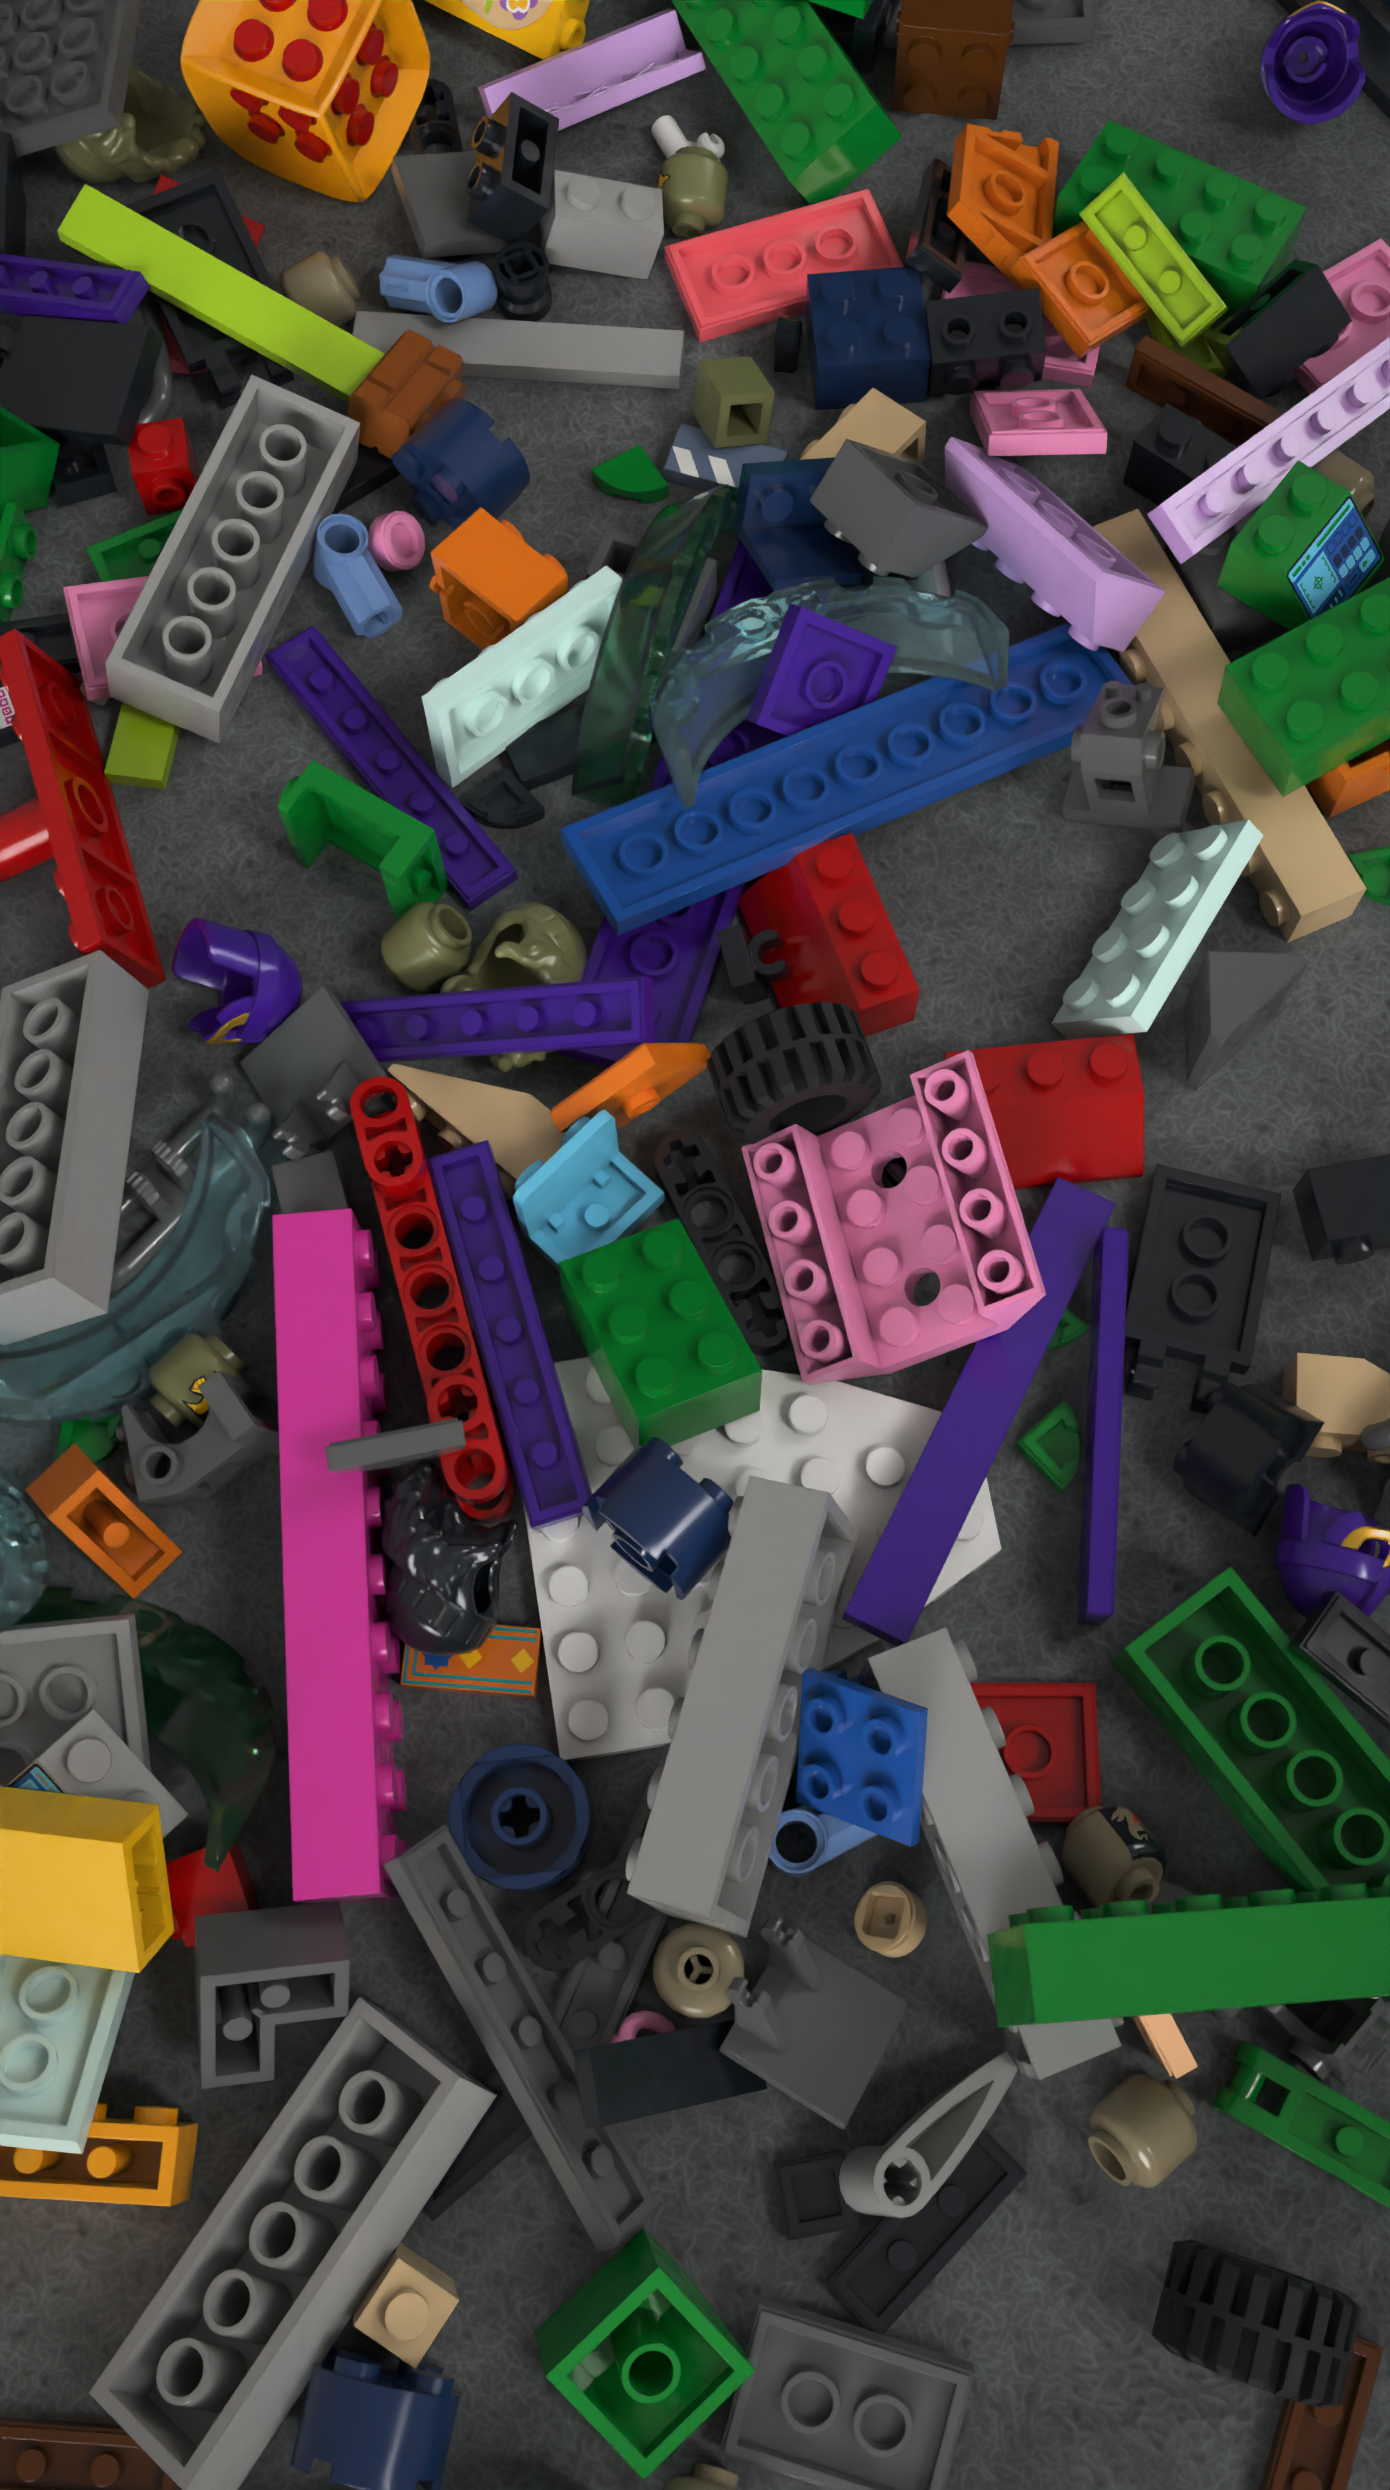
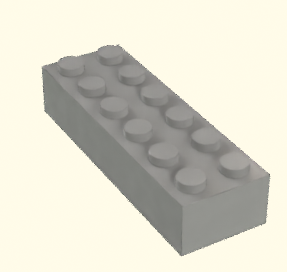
M251 374L105 662L109 697L216 743H221L313 554L318 525L322 519L332 514L357 463L360 422Z
M101 950L2 988L0 999V1344L3 1346L108 1313L149 990Z
M754 1476L749 1477L744 1496H738L731 1507L728 1531L732 1538L725 1561H720L716 1564L710 1578L708 1595L712 1606L705 1629H698L691 1642L688 1663L692 1673L685 1697H679L675 1701L670 1713L668 1735L672 1741L664 1767L659 1766L655 1770L648 1787L647 1805L651 1812L643 1838L638 1837L634 1841L626 1862V1878L630 1881L627 1894L669 1916L700 1923L746 1938L798 1754L802 1674L809 1668L821 1671L858 1537V1532L829 1492Z
M945 1627L867 1658L859 1675L865 1677V1687L928 1708L920 1827L996 2012L987 1934L1008 1929V1915L1027 1913L1026 1910L1032 1908L1063 1906L1055 1886L1064 1883V1879L1052 1848L1047 1841L1037 1845L1026 1817L1034 1814L1035 1810L1023 1779L1018 1773L1008 1776L998 1749L1006 1746L1000 1723L990 1706L980 1709L971 1688L970 1682L978 1679L971 1654L963 1640L952 1642ZM1073 1911L1074 1919L1081 1920L1079 1914L1076 1911ZM1123 2018L1002 2027L1020 2073L1042 2080L1122 2046L1115 2028L1123 2025L1124 2021Z
M359 1997L349 2011L348 2016L342 2021L98 2378L89 2394L182 2490H238L309 2382L314 2363H321L497 2095L399 2017Z

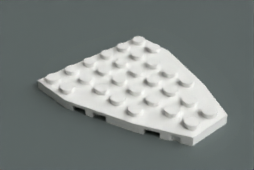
M589 1357L554 1362L592 1493L594 1494L630 1455L634 1447ZM762 1369L760 1411L670 1447L683 1461V1465L680 1468L698 1484L703 1478L712 1480L733 1501L738 1496H744L750 1476L829 1492L858 1532L821 1671L824 1672L882 1641V1639L842 1620V1617L942 1412L839 1381L808 1385L802 1383L801 1375ZM987 1477L980 1488L924 1607L943 1596L955 1584L971 1572H975L1001 1551ZM524 1505L560 1757L568 1763L657 1748L671 1743L672 1739L668 1735L670 1713L675 1701L679 1697H685L692 1673L688 1663L691 1642L698 1629H705L712 1606L708 1595L710 1578L716 1564L720 1561H725L727 1551L683 1600H680L676 1597L674 1586L667 1593L663 1592L641 1576L610 1547L615 1541L612 1536L614 1531L606 1522L596 1532L583 1515L534 1531L530 1526Z

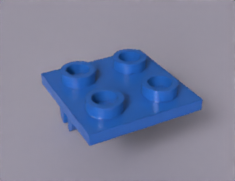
M813 1668L805 1670L802 1674L796 1802L909 1847L919 1843L928 1708L865 1687V1677L863 1675H857L847 1680L846 1669H834L826 1673Z

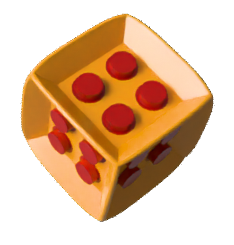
M199 0L183 40L180 64L185 82L198 107L215 134L229 148L255 166L334 199L363 203L372 195L383 180L393 162V156H396L419 108L429 77L430 52L423 28L411 0Z

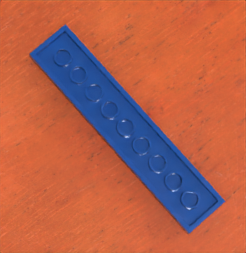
M1068 622L994 653L1006 687L973 675L950 670L687 777L684 790V808L675 785L672 783L561 828V844L615 934L619 936L785 866L795 855L819 843L849 833L856 836L1070 746L1075 727L1085 724L1104 683L1119 681L1122 685L1133 684L1105 647L1100 646L1097 651H1092L1073 639L1068 633V629L1072 624ZM989 655L963 665L996 676ZM682 780L676 782L679 793Z

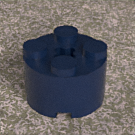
M452 398L444 406L439 407L392 455L393 464L406 478L415 492L411 497V503L416 511L430 523H436L441 518L450 524L454 530L480 507L495 519H498L519 498L530 482V474L525 459L511 438L508 437L501 444L488 430L495 421L479 407L460 398Z
M652 1437L644 1446L639 1445L584 1503L582 1512L596 1532L605 1522L614 1531L612 1536L615 1540L610 1547L634 1570L665 1593L674 1586L677 1599L683 1600L728 1550L732 1538L728 1531L729 1512L734 1501L719 1485L708 1478H703L698 1484L680 1468L683 1465V1461L679 1455L664 1441L657 1437Z
M510 1744L485 1753L465 1773L451 1796L448 1825L451 1836L470 1870L475 1875L505 1891L534 1893L561 1883L580 1867L592 1841L594 1811L585 1785L575 1770L565 1760L540 1746ZM526 1801L527 1806L534 1813L540 1814V1820L530 1824L529 1835L520 1837L518 1831L505 1824L507 1817L517 1815V1804Z
M332 2345L327 2353L326 2360L321 2363H314L290 2461L291 2465L298 2470L310 2474L313 2458L332 2463L329 2481L362 2490H417L418 2482L424 2490H440L461 2395L460 2392L453 2389L455 2379L443 2375L444 2368L419 2362L415 2369L402 2359L400 2360L398 2373L382 2370V2364L371 2360V2353L351 2347Z

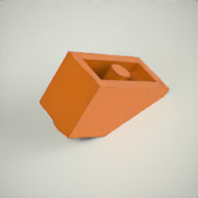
M75 1443L25 1489L45 1516L133 1599L183 1553L150 1517Z

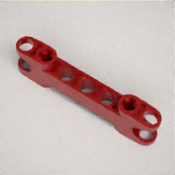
M385 1076L372 1077L363 1081L354 1089L350 1098V1110L364 1166L372 1185L427 1400L430 1423L458 1418V1421L469 1417V1420L463 1422L466 1447L457 1452L439 1457L443 1473L463 1514L472 1521L481 1524L495 1523L505 1518L512 1510L516 1500V1488L500 1427L495 1416L444 1220L426 1160L428 1157L423 1138L415 1122L412 1107L403 1085L393 1078ZM377 1093L392 1094L398 1099V1104L394 1111H385L374 1118L368 1117L363 1113L365 1102ZM424 1229L433 1233L427 1245L419 1249H408L402 1246L404 1238L415 1230ZM431 1288H441L449 1292L447 1300L440 1307L426 1310L417 1306L419 1297ZM456 1347L465 1352L463 1361L452 1370L442 1371L432 1366L435 1356L443 1349ZM482 1478H493L487 1486L481 1489H470L476 1481ZM504 1489L502 1501L490 1510H480L471 1505L486 1503L496 1498Z

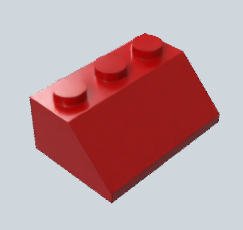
M852 833L819 843L795 855L787 865L769 872L741 895L738 908L751 940L756 934L764 930H776L782 938L783 945L769 949L763 956V963L765 964L785 960L791 971V974L784 980L769 982L779 1009L816 1002L841 1003L855 1011L865 1037L914 1020L920 990Z
M1134 1033L969 1050L973 1053L1014 1190L1054 1186L1057 1177L1072 1184L1143 1176L1144 1088ZM964 1051L945 1052L944 1060Z

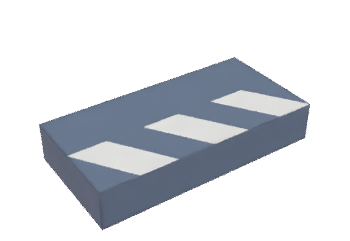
M681 423L664 466V479L670 483L708 493L719 487L713 493L716 495L728 491L727 488L721 485L729 484L733 487L734 491L722 496L737 500L742 464L788 461V451L762 444L714 448L703 429Z

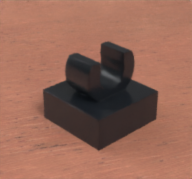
M740 924L717 932L731 988L745 1005L769 998L764 980L778 982L791 974L785 960H779L772 964L763 963V956L769 949L783 945L782 938L776 930L761 931L752 940Z

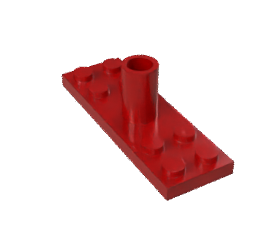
M14 628L0 636V660L2 663L0 665V680L11 696L15 714L11 717L12 726L16 735L24 744L38 796L0 814V882H5L55 858L57 869L53 872L54 881L68 905L72 920L68 923V932L76 949L84 956L101 950L147 989L166 981L111 784L104 774L105 763L86 697L80 691L82 682Z

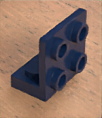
M835 457L742 464L732 527L772 589L776 591L792 593L800 592L805 588L827 586L844 588L854 587L857 584L863 583L864 572L842 541L825 528L824 522L827 518L810 502Z

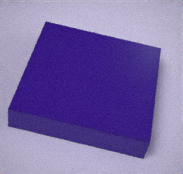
M790 603L746 720L790 736L877 700L897 646Z

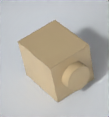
M400 2242L353 2313L354 2327L416 2369L459 2302L454 2281L443 2271Z

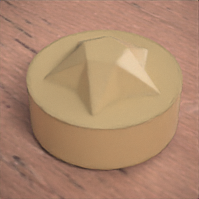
M884 1881L873 1885L862 1895L856 1907L854 1923L856 1933L866 1947L886 1957L897 1958L909 1954L919 1945L926 1932L928 1918L925 1904L916 1892L897 1882Z

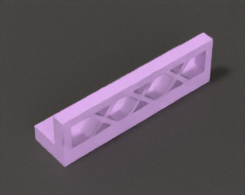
M668 8L481 85L478 89L488 117H491L508 95L513 92L559 118V131L703 71L706 67L702 52L686 49L676 10Z

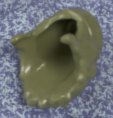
M132 61L121 126L113 128L108 132H99L69 141L62 146L53 147L61 162L71 173L91 183L119 181L127 176L138 183L160 177L161 174L171 178L176 172H181L184 165L193 163L199 151L204 148L206 138L203 130L206 126V119L200 114V108L196 102L189 100L185 95L177 94L172 85L163 87L157 78H151L140 69L136 70Z
M534 902L519 905L504 912L496 919L491 931L476 951L468 970L461 975L449 978L442 985L440 993L579 982L583 978L587 965L586 948L582 936L572 922L549 906ZM554 1051L488 1055L495 1069L507 1073L514 1067L524 1068L532 1064V1061H544L546 1059L545 1054Z

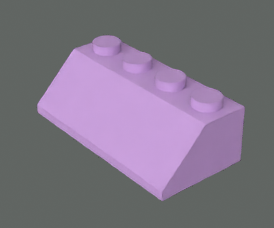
M950 437L944 447L945 486L988 526L983 537L973 542L972 545L984 551H988V549L998 557L994 564L995 567L1015 582L1021 584L1026 582L1034 590L1031 599L1037 606L1053 616L1060 617L1062 615L1072 624L1068 629V633L1078 643L1092 651H1097L1100 646L1124 652L1166 591L1018 461L1005 456H988L984 448Z

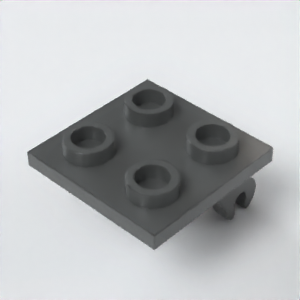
M322 986L239 1062L279 1125L272 1133L273 1138L276 1140H286L289 1143L282 1152L293 1160H300L310 1149L321 1150L353 1122L350 1098L354 1089L363 1081L372 1077H387L329 986ZM377 1093L371 1096L365 1102L363 1112L384 1093Z
M769 1917L761 1930V1936L769 1944V1962L751 1993L746 1989L748 1980L745 1978L735 1977L729 1985L726 1995L735 2005V2022L721 2045L719 2052L844 2130L910 2002L804 1937L800 1930H792L788 1927L787 1931L783 1932L780 1929L783 1920L779 1917Z

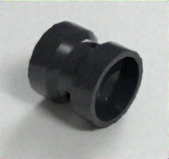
M516 242L505 246L495 256L493 264L495 280L498 286L497 299L500 312L508 320L537 322L547 315L552 305V292L548 282L550 271L547 255L540 247L532 243Z

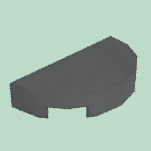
M458 1418L330 1443V1447H326L325 1451L329 1472H361L407 1465L448 1455L465 1448L466 1440L462 1420L458 1421Z

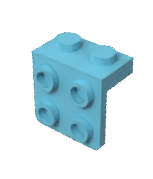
M605 1109L598 1112L592 1119L585 1116L576 1121L562 1138V1147L547 1162L544 1163L542 1160H538L531 1164L520 1175L514 1186L516 1192L513 1195V1203L522 1237L558 1271L559 1262L628 1237L665 1201L664 1192L619 1152L616 1121Z

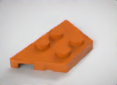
M967 123L955 139L947 216L1018 290H1024L1011 274L1010 269L1019 257L1052 239L1059 142L1045 137L1038 147L1021 144L1023 142L1021 133L1007 130L995 132L985 126Z

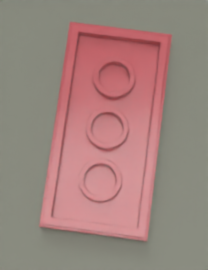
M869 188L664 246L666 263L699 343L776 321L779 314L794 316L804 313L807 274L904 267Z

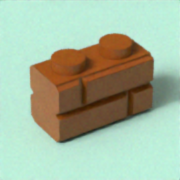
M410 329L404 332L350 395L348 417L360 422L359 443L371 449L376 446L379 453L392 459V455L439 407L444 406L452 398L464 400L466 385L461 383L464 365L461 355L439 344L437 347H434L431 340Z

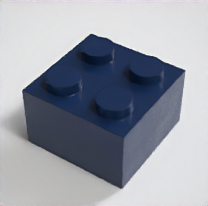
M913 266L807 274L805 325L815 410L846 408L850 404H857L872 388H875L898 404L926 402L931 353L919 271Z

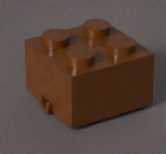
M903 0L902 9L897 12L895 36L898 37L892 110L908 111L915 114L929 113L960 116L968 119L997 120L1007 47L1012 48L1015 22L1011 21L1013 0Z

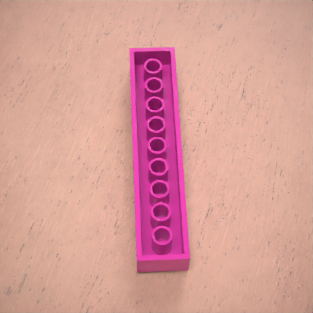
M352 1208L272 1215L293 1901L304 1904L339 1901L340 1905L397 1900L399 1899V1893L383 1866L384 1863L408 1847L407 1839L399 1840L396 1832V1812L406 1811L407 1808L406 1777L404 1769H396L393 1762V1742H401L404 1737L403 1710L401 1701L393 1700L390 1691V1674L400 1673L399 1637L394 1632L390 1633L384 1611L385 1594H387V1576L390 1566H387L386 1556L382 1548L381 1528L385 1517V1500L381 1486V1476L391 1475L392 1467L361 1472H329L325 1451L326 1447H330V1443L380 1434L381 1427L378 1420V1412H388L389 1409L386 1374L379 1373L375 1350L386 1348L385 1321L383 1312L376 1311L375 1298L372 1289L383 1287L382 1259L380 1251L373 1249L370 1229L361 1230Z

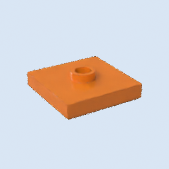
M1084 221L1019 257L1010 269L1011 274L1024 290L1039 288L1041 311L1079 359L1143 320L1152 311L1148 303Z
M642 1043L553 1107L549 1115L559 1133L567 1132L582 1117L588 1116L592 1119L603 1109L607 1110L615 1118L616 1129L622 1128L641 1114L654 1108L661 1100L707 1069V1060L711 1057V1054L706 1045L700 1043Z

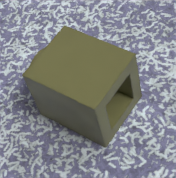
M751 356L698 360L692 413L714 448L767 444L775 391Z

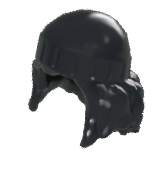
M421 1461L411 1468L403 1480L397 1481L392 1485V1497L387 1498L384 1502L385 1517L381 1528L382 1548L392 1560L387 1576V1594H385L384 1611L392 1631L411 1648L438 1656L467 1654L481 1648L498 1623L499 1575L502 1558L518 1536L519 1523L515 1519H510L507 1522L499 1523L490 1528L472 1524L458 1507L457 1501L447 1496L441 1472L436 1469V1466L431 1461Z

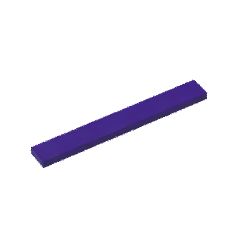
M1057 1177L1029 1234L1046 1295L1008 1330L976 1342L844 1611L842 1620L896 1647L908 1642L1096 1247L1099 1235L1103 1227L1106 1226L1116 1203Z

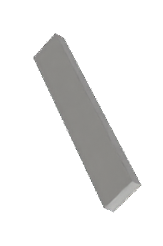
M356 311L352 335L386 354L400 336L410 329L431 340L434 347H437L439 344L461 355L464 362L462 376L680 389L685 344L683 330L467 318L457 322L445 323L438 320L434 315Z

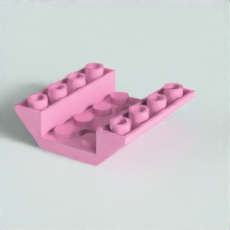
M964 1051L911 1074L910 1078L915 1091L914 1096L820 1136H816L801 1126L794 1124L755 1144L741 1147L802 1383L809 1385L894 1373L1008 1330L1046 1295L976 1061L971 1051ZM895 1158H904L907 1165L904 1179L893 1188H884L882 1184L884 1167ZM936 1273L941 1284L937 1298L928 1305L919 1306L914 1297L916 1284L923 1276Z

